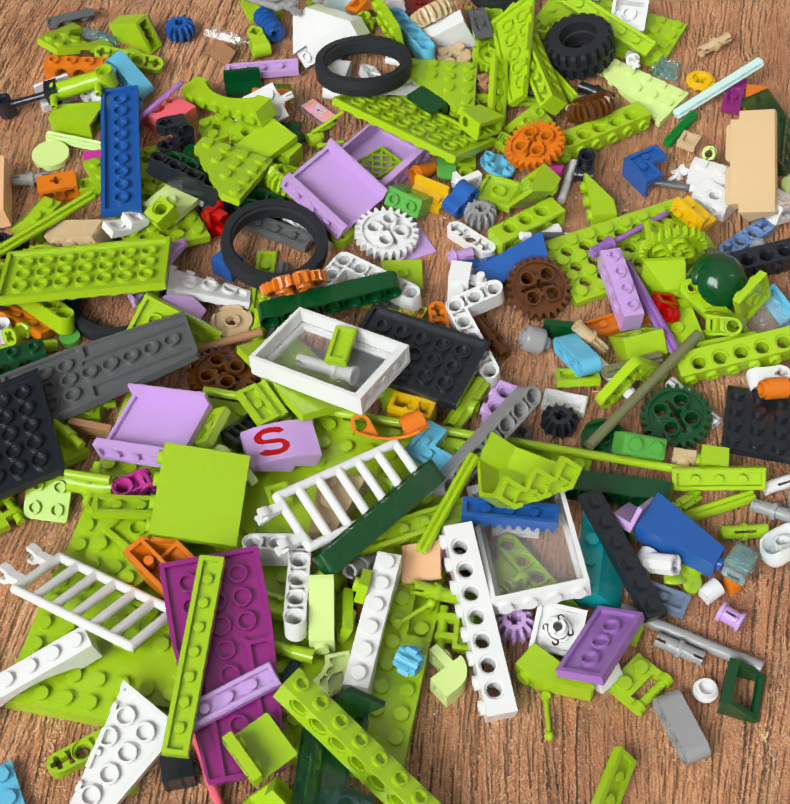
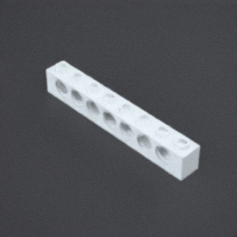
M472 521L443 526L442 535H439L441 550L445 549L447 558H444L446 572H451L452 580L449 581L450 591L452 595H456L458 604H455L457 619L461 618L463 627L460 628L463 643L467 642L469 651H466V660L468 666H472L474 671L471 681L474 691H478L480 700H477L479 715H484L485 723L513 718L516 716L518 709ZM460 547L466 553L457 554L453 549ZM467 570L471 573V576L463 577L459 574V571ZM466 593H473L477 599L470 601L464 595ZM478 616L481 618L482 623L474 624L470 621V617ZM484 640L487 642L488 647L479 648L475 641ZM488 663L492 665L494 671L487 673L482 670L481 665ZM496 688L500 696H489L487 689Z

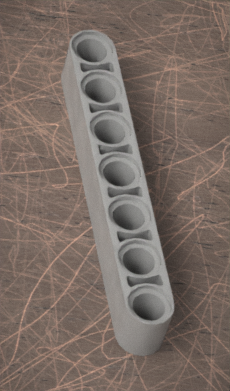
M537 386L516 387L440 469L446 479L433 490L435 496H444L468 453H481L491 432L507 440L540 403L542 396ZM476 465V467L474 468V470H473L471 476L469 477L467 483H468V482L471 480V478L477 473V465Z

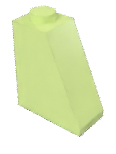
M334 574L309 575V647L315 649L316 654L319 655L335 652L336 633Z

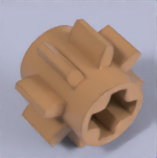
M482 73L477 78L479 82L476 84V87L480 93L488 94L489 74Z

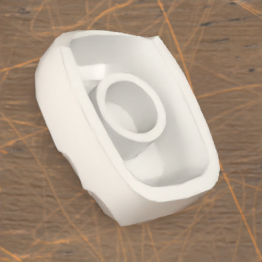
M790 522L772 529L760 538V555L766 565L778 568L790 561Z

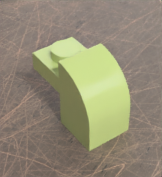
M435 644L429 649V662L439 672L430 678V691L447 708L465 690L467 665L461 655L453 661L452 655L446 649L442 650L438 644Z

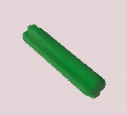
M690 110L663 139V145L667 148L672 147L683 131L687 130L697 120L698 113Z

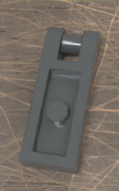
M480 7L479 10L468 9L467 16L475 40L493 37V30L485 7Z

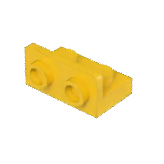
M416 174L415 184L412 188L433 197L429 212L439 215L443 210L441 208L442 201L450 194V187Z
M689 195L683 199L676 197L673 200L670 212L689 228L695 226V230L700 228L701 232H705L716 224L717 219Z

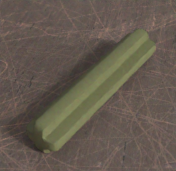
M659 351L640 356L658 363L663 362V355ZM630 359L604 366L602 368L604 377H614Z

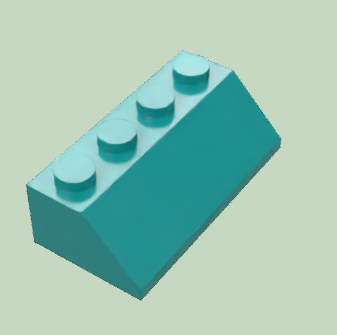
M583 512L579 545L590 580L591 595L581 599L574 598L573 600L581 607L596 609L597 606L620 609L623 583L586 514ZM622 529L626 537H628V532Z

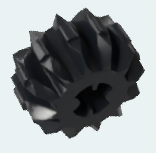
M557 403L554 404V407L547 406L546 411H543L541 414L540 424L545 436L552 435L553 440L556 437H560L562 441L565 436L571 438L573 432H576L578 427V416L574 413L573 407L566 408V404L559 406Z

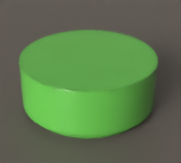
M75 329L69 335L59 334L61 345L67 349L78 346L81 343L80 332Z

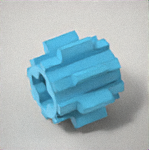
M413 644L409 646L401 645L392 662L393 666L398 668L396 672L405 677H408L409 674L414 677L418 675L425 661V655L420 653L421 648Z

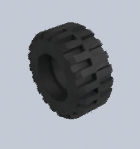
M593 13L571 14L570 17L566 18L565 16L561 18V21L555 22L550 27L544 39L545 50L550 63L564 79L585 80L586 77H595V74L602 73L604 68L607 69L610 66L616 53L614 35L610 23L604 20L603 17L596 16Z

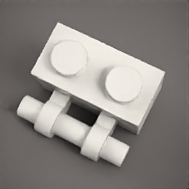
M452 260L448 275L447 300L474 288L471 285L476 287L487 282L485 273L479 271L476 275H472V262Z

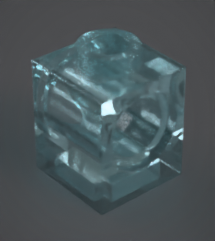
M737 542L726 557L721 574L743 586L753 572L760 553Z

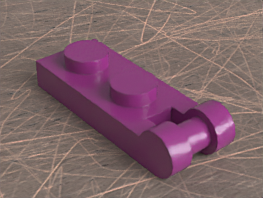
M744 78L725 90L720 112L739 115L747 79Z

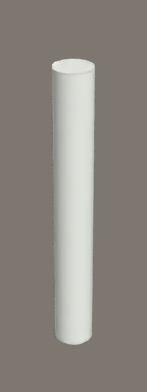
M575 159L570 160L557 199L561 204L565 203L572 182L575 165L577 164Z

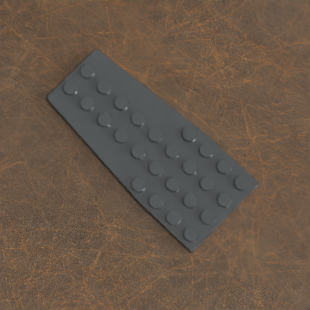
M179 312L60 351L1 374L0 378L2 383L38 368L43 379L53 419L61 422L129 392L128 383L146 384L198 360L200 353L185 313Z

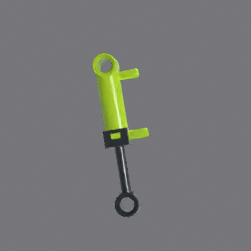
M102 64L95 71L61 81H57L56 78L43 81V92L15 100L11 99L8 93H1L0 117L2 119H10L17 114L18 110L16 107L42 99H47L51 109H57L59 104H63V99L94 91L95 96L100 97L102 89L116 87L118 79L110 64Z

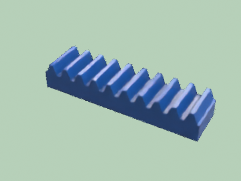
M463 496L461 521L463 523L472 521L474 526L482 523L483 527H486L488 524H491L493 528L501 525L503 529L509 525L512 530L520 526L522 531L527 527H530L531 531L539 528L541 532L549 529L551 533H554L558 528L559 504L532 502L518 509L498 508L480 497Z

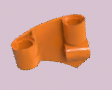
M419 409L407 412L398 419L403 433L397 435L378 436L370 419L364 414L354 415L349 424L351 430L356 434L378 440L408 438L430 427ZM359 417L366 420V427L363 430H356L354 427V421Z

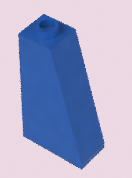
M543 232L529 237L472 269V275L482 271L485 273L487 281L498 280L504 284L506 283V278L510 277L508 275L510 269L514 270V264H519L522 258L527 262L529 256L535 260L536 256L539 255L540 260L543 261L548 256Z
M657 492L637 523L633 539L660 553L679 555L682 564L711 578L715 570L720 571L725 563L726 558L723 557L725 547L662 494Z

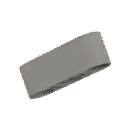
M676 689L654 697L652 701L654 710L682 763L688 765L710 757L711 750L681 692Z

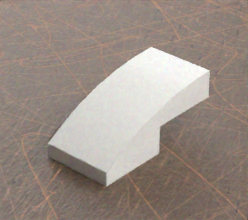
M122 212L121 219L103 220L102 228L111 238H118L145 228L149 225L150 221L142 213Z

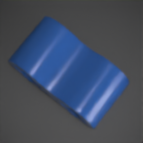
M461 179L455 185L453 191L444 198L441 208L455 219H460L464 216L467 203H472L474 199H478L480 190L467 180Z

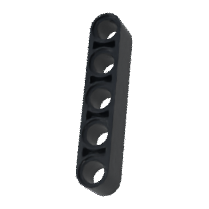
M152 152L150 154L147 174L213 207L217 201H222L218 196L217 189L210 182L209 175L164 153ZM222 201L225 211H231L233 204Z

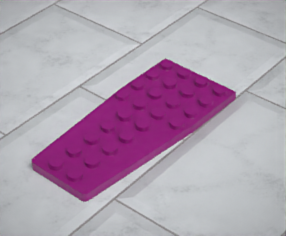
M258 545L209 554V556L225 557L226 562L201 696L269 661L277 674L271 611ZM199 556L159 564L169 633L177 665ZM279 688L194 732L209 786L214 787L247 780L243 771L223 745L222 737L230 731L234 735L265 713L271 716L283 733L281 704L273 697ZM287 764L284 765L282 768H280V769H279L278 771H276L275 773H280V772L285 771L286 768H287Z

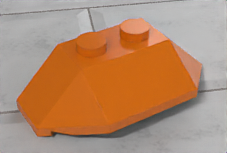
M142 535L123 551V554L141 578L163 600L164 595L159 564L195 557L177 539Z

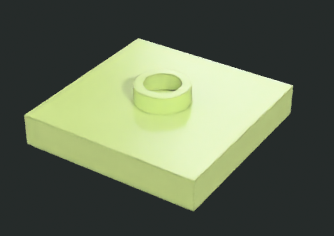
M165 185L142 204V208L145 211L160 195L166 200L171 199L177 205L176 210L180 215L173 223L175 225L198 205V199L169 185Z

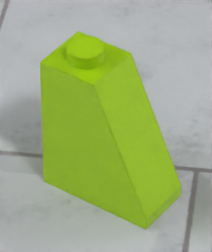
M147 14L119 15L108 24L117 41L142 52L152 54L162 46Z
M101 101L58 105V108L53 109L48 117L52 131L94 139L101 128Z

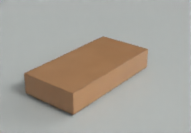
M76 417L69 418L67 423L77 433L78 437L93 440L96 437L106 439L113 428L110 424Z

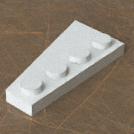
M171 265L166 295L193 296L197 301L214 303L216 305H240L243 309H249L251 291L229 283L221 285L214 278L207 276L206 279L195 276V272L187 270L185 273L177 270V266Z

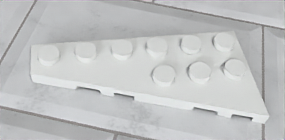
M124 680L120 686V692L116 701L111 706L108 719L104 727H102L87 760L84 773L75 787V793L70 804H120L162 755L161 749L168 716Z

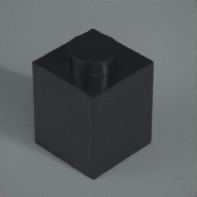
M191 751L189 759L167 756L159 757L162 783L166 792L197 786L196 776L201 775L198 760H193Z

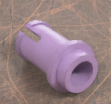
M472 247L461 250L451 249L447 252V259L450 264L452 260L467 261L474 259V257H471L474 256Z

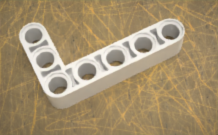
M340 252L324 269L327 272L328 281L321 283V285H316L315 288L386 272V270L349 252ZM399 277L402 294L388 301L407 311L419 310L422 306L420 288Z
M490 280L449 298L445 306L449 321L454 330L484 339L473 317L503 304L505 299L503 285L498 280ZM490 349L477 371L478 376L485 378L490 384L489 389L496 387L499 380H501L499 366Z
M295 533L248 534L242 539V548L258 545L262 566H288L283 612L285 637L293 642L303 640L307 636L308 577L312 575L313 551L307 552L301 545L292 549L287 554L278 557L274 551V548L278 546L277 540L284 537L288 538Z

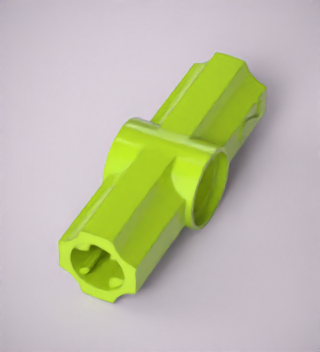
M480 376L474 377L457 410L450 411L443 422V426L463 429L469 419H473L480 408V402L490 386L485 378Z

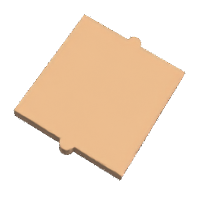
M439 540L433 542L426 555L416 550L418 543L402 546L403 585L411 584L413 579L423 582L442 579V552Z

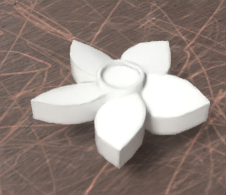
M683 163L676 170H671L672 176L667 180L672 181L675 178L677 181L683 180V176L687 175L689 169Z

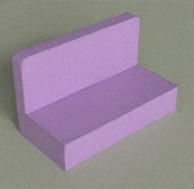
M651 497L639 507L628 502L615 511L614 515L621 528L631 533L636 528L637 523L654 497Z

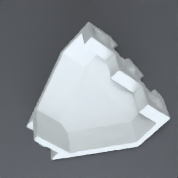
M314 4L301 10V14L293 16V54L297 53L306 69L315 63L317 53L325 45L345 37L368 35L370 31L362 17L353 16L334 8L331 9L322 4Z

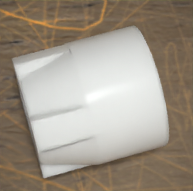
M712 578L699 588L697 594L709 605L721 597L725 591L721 583Z

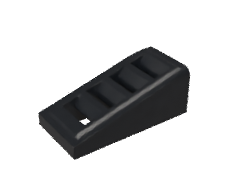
M246 414L220 432L221 441L239 453L243 449L240 430H248L249 428L246 425L252 428L257 427V425L252 423V418L249 414Z

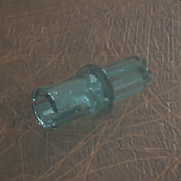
M88 27L82 30V36L94 41L104 39L112 43L113 47L117 43L116 36L106 34L102 30L97 31Z

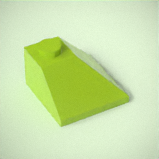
M685 256L643 259L640 279L651 298L654 291L674 294L676 299L681 298L678 288L686 280Z

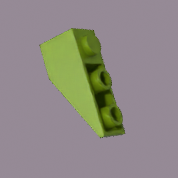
M584 173L583 182H580V193L584 194L583 207H587L586 220L590 221L592 226L616 218L617 211L614 199L587 173Z

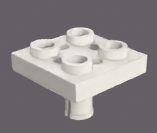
M561 604L538 606L529 647L535 643L549 654L564 657L585 626L588 610ZM568 630H569V634H570V635L572 634V630H573V631H574V635H573V636H568V635H567ZM556 640H559V644L557 646L553 645L552 642L557 644Z

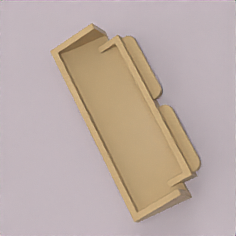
M775 109L739 111V119L730 120V124L726 127L725 159L730 163V166L725 171V204L733 209H738V213L749 222L777 215V111Z

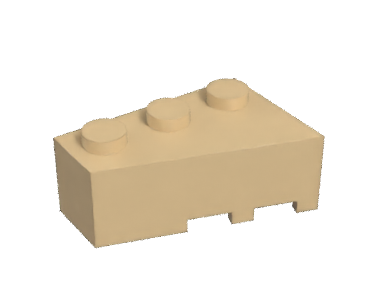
M103 219L61 220L49 227L44 235L48 244L54 243L56 247L115 241L114 238H111L103 230Z
M347 475L361 497L364 498L367 494V483L362 476ZM337 476L325 480L351 519L352 515H355L357 511V506ZM317 487L314 505L331 531L342 527V523ZM311 519L309 531L312 540L323 536L313 519Z

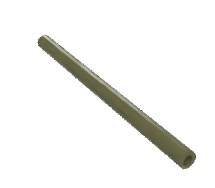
M694 330L584 442V445L589 450H593L703 338L702 333Z

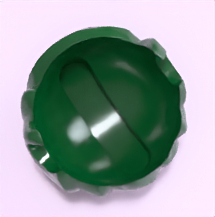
M720 251L703 254L693 263L687 273V278L690 279L692 277V284L698 285L699 293L707 303L719 307L727 306L728 309L734 307L733 297L736 292L742 290L748 282V276L743 265L733 256Z

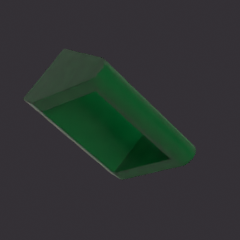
M730 657L725 670L717 713L750 723H758L767 677L741 660ZM737 677L755 682L750 711L732 700Z

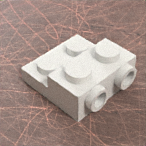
M613 0L611 14L644 34L649 0Z

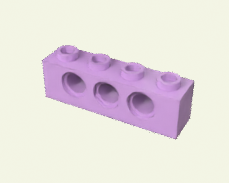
M621 248L600 250L597 267L620 332L641 328L645 313Z

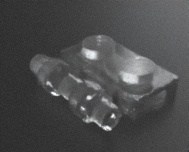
M213 26L212 30L205 28L203 34L240 46L242 44L247 45L249 41L248 38L243 37L241 34Z

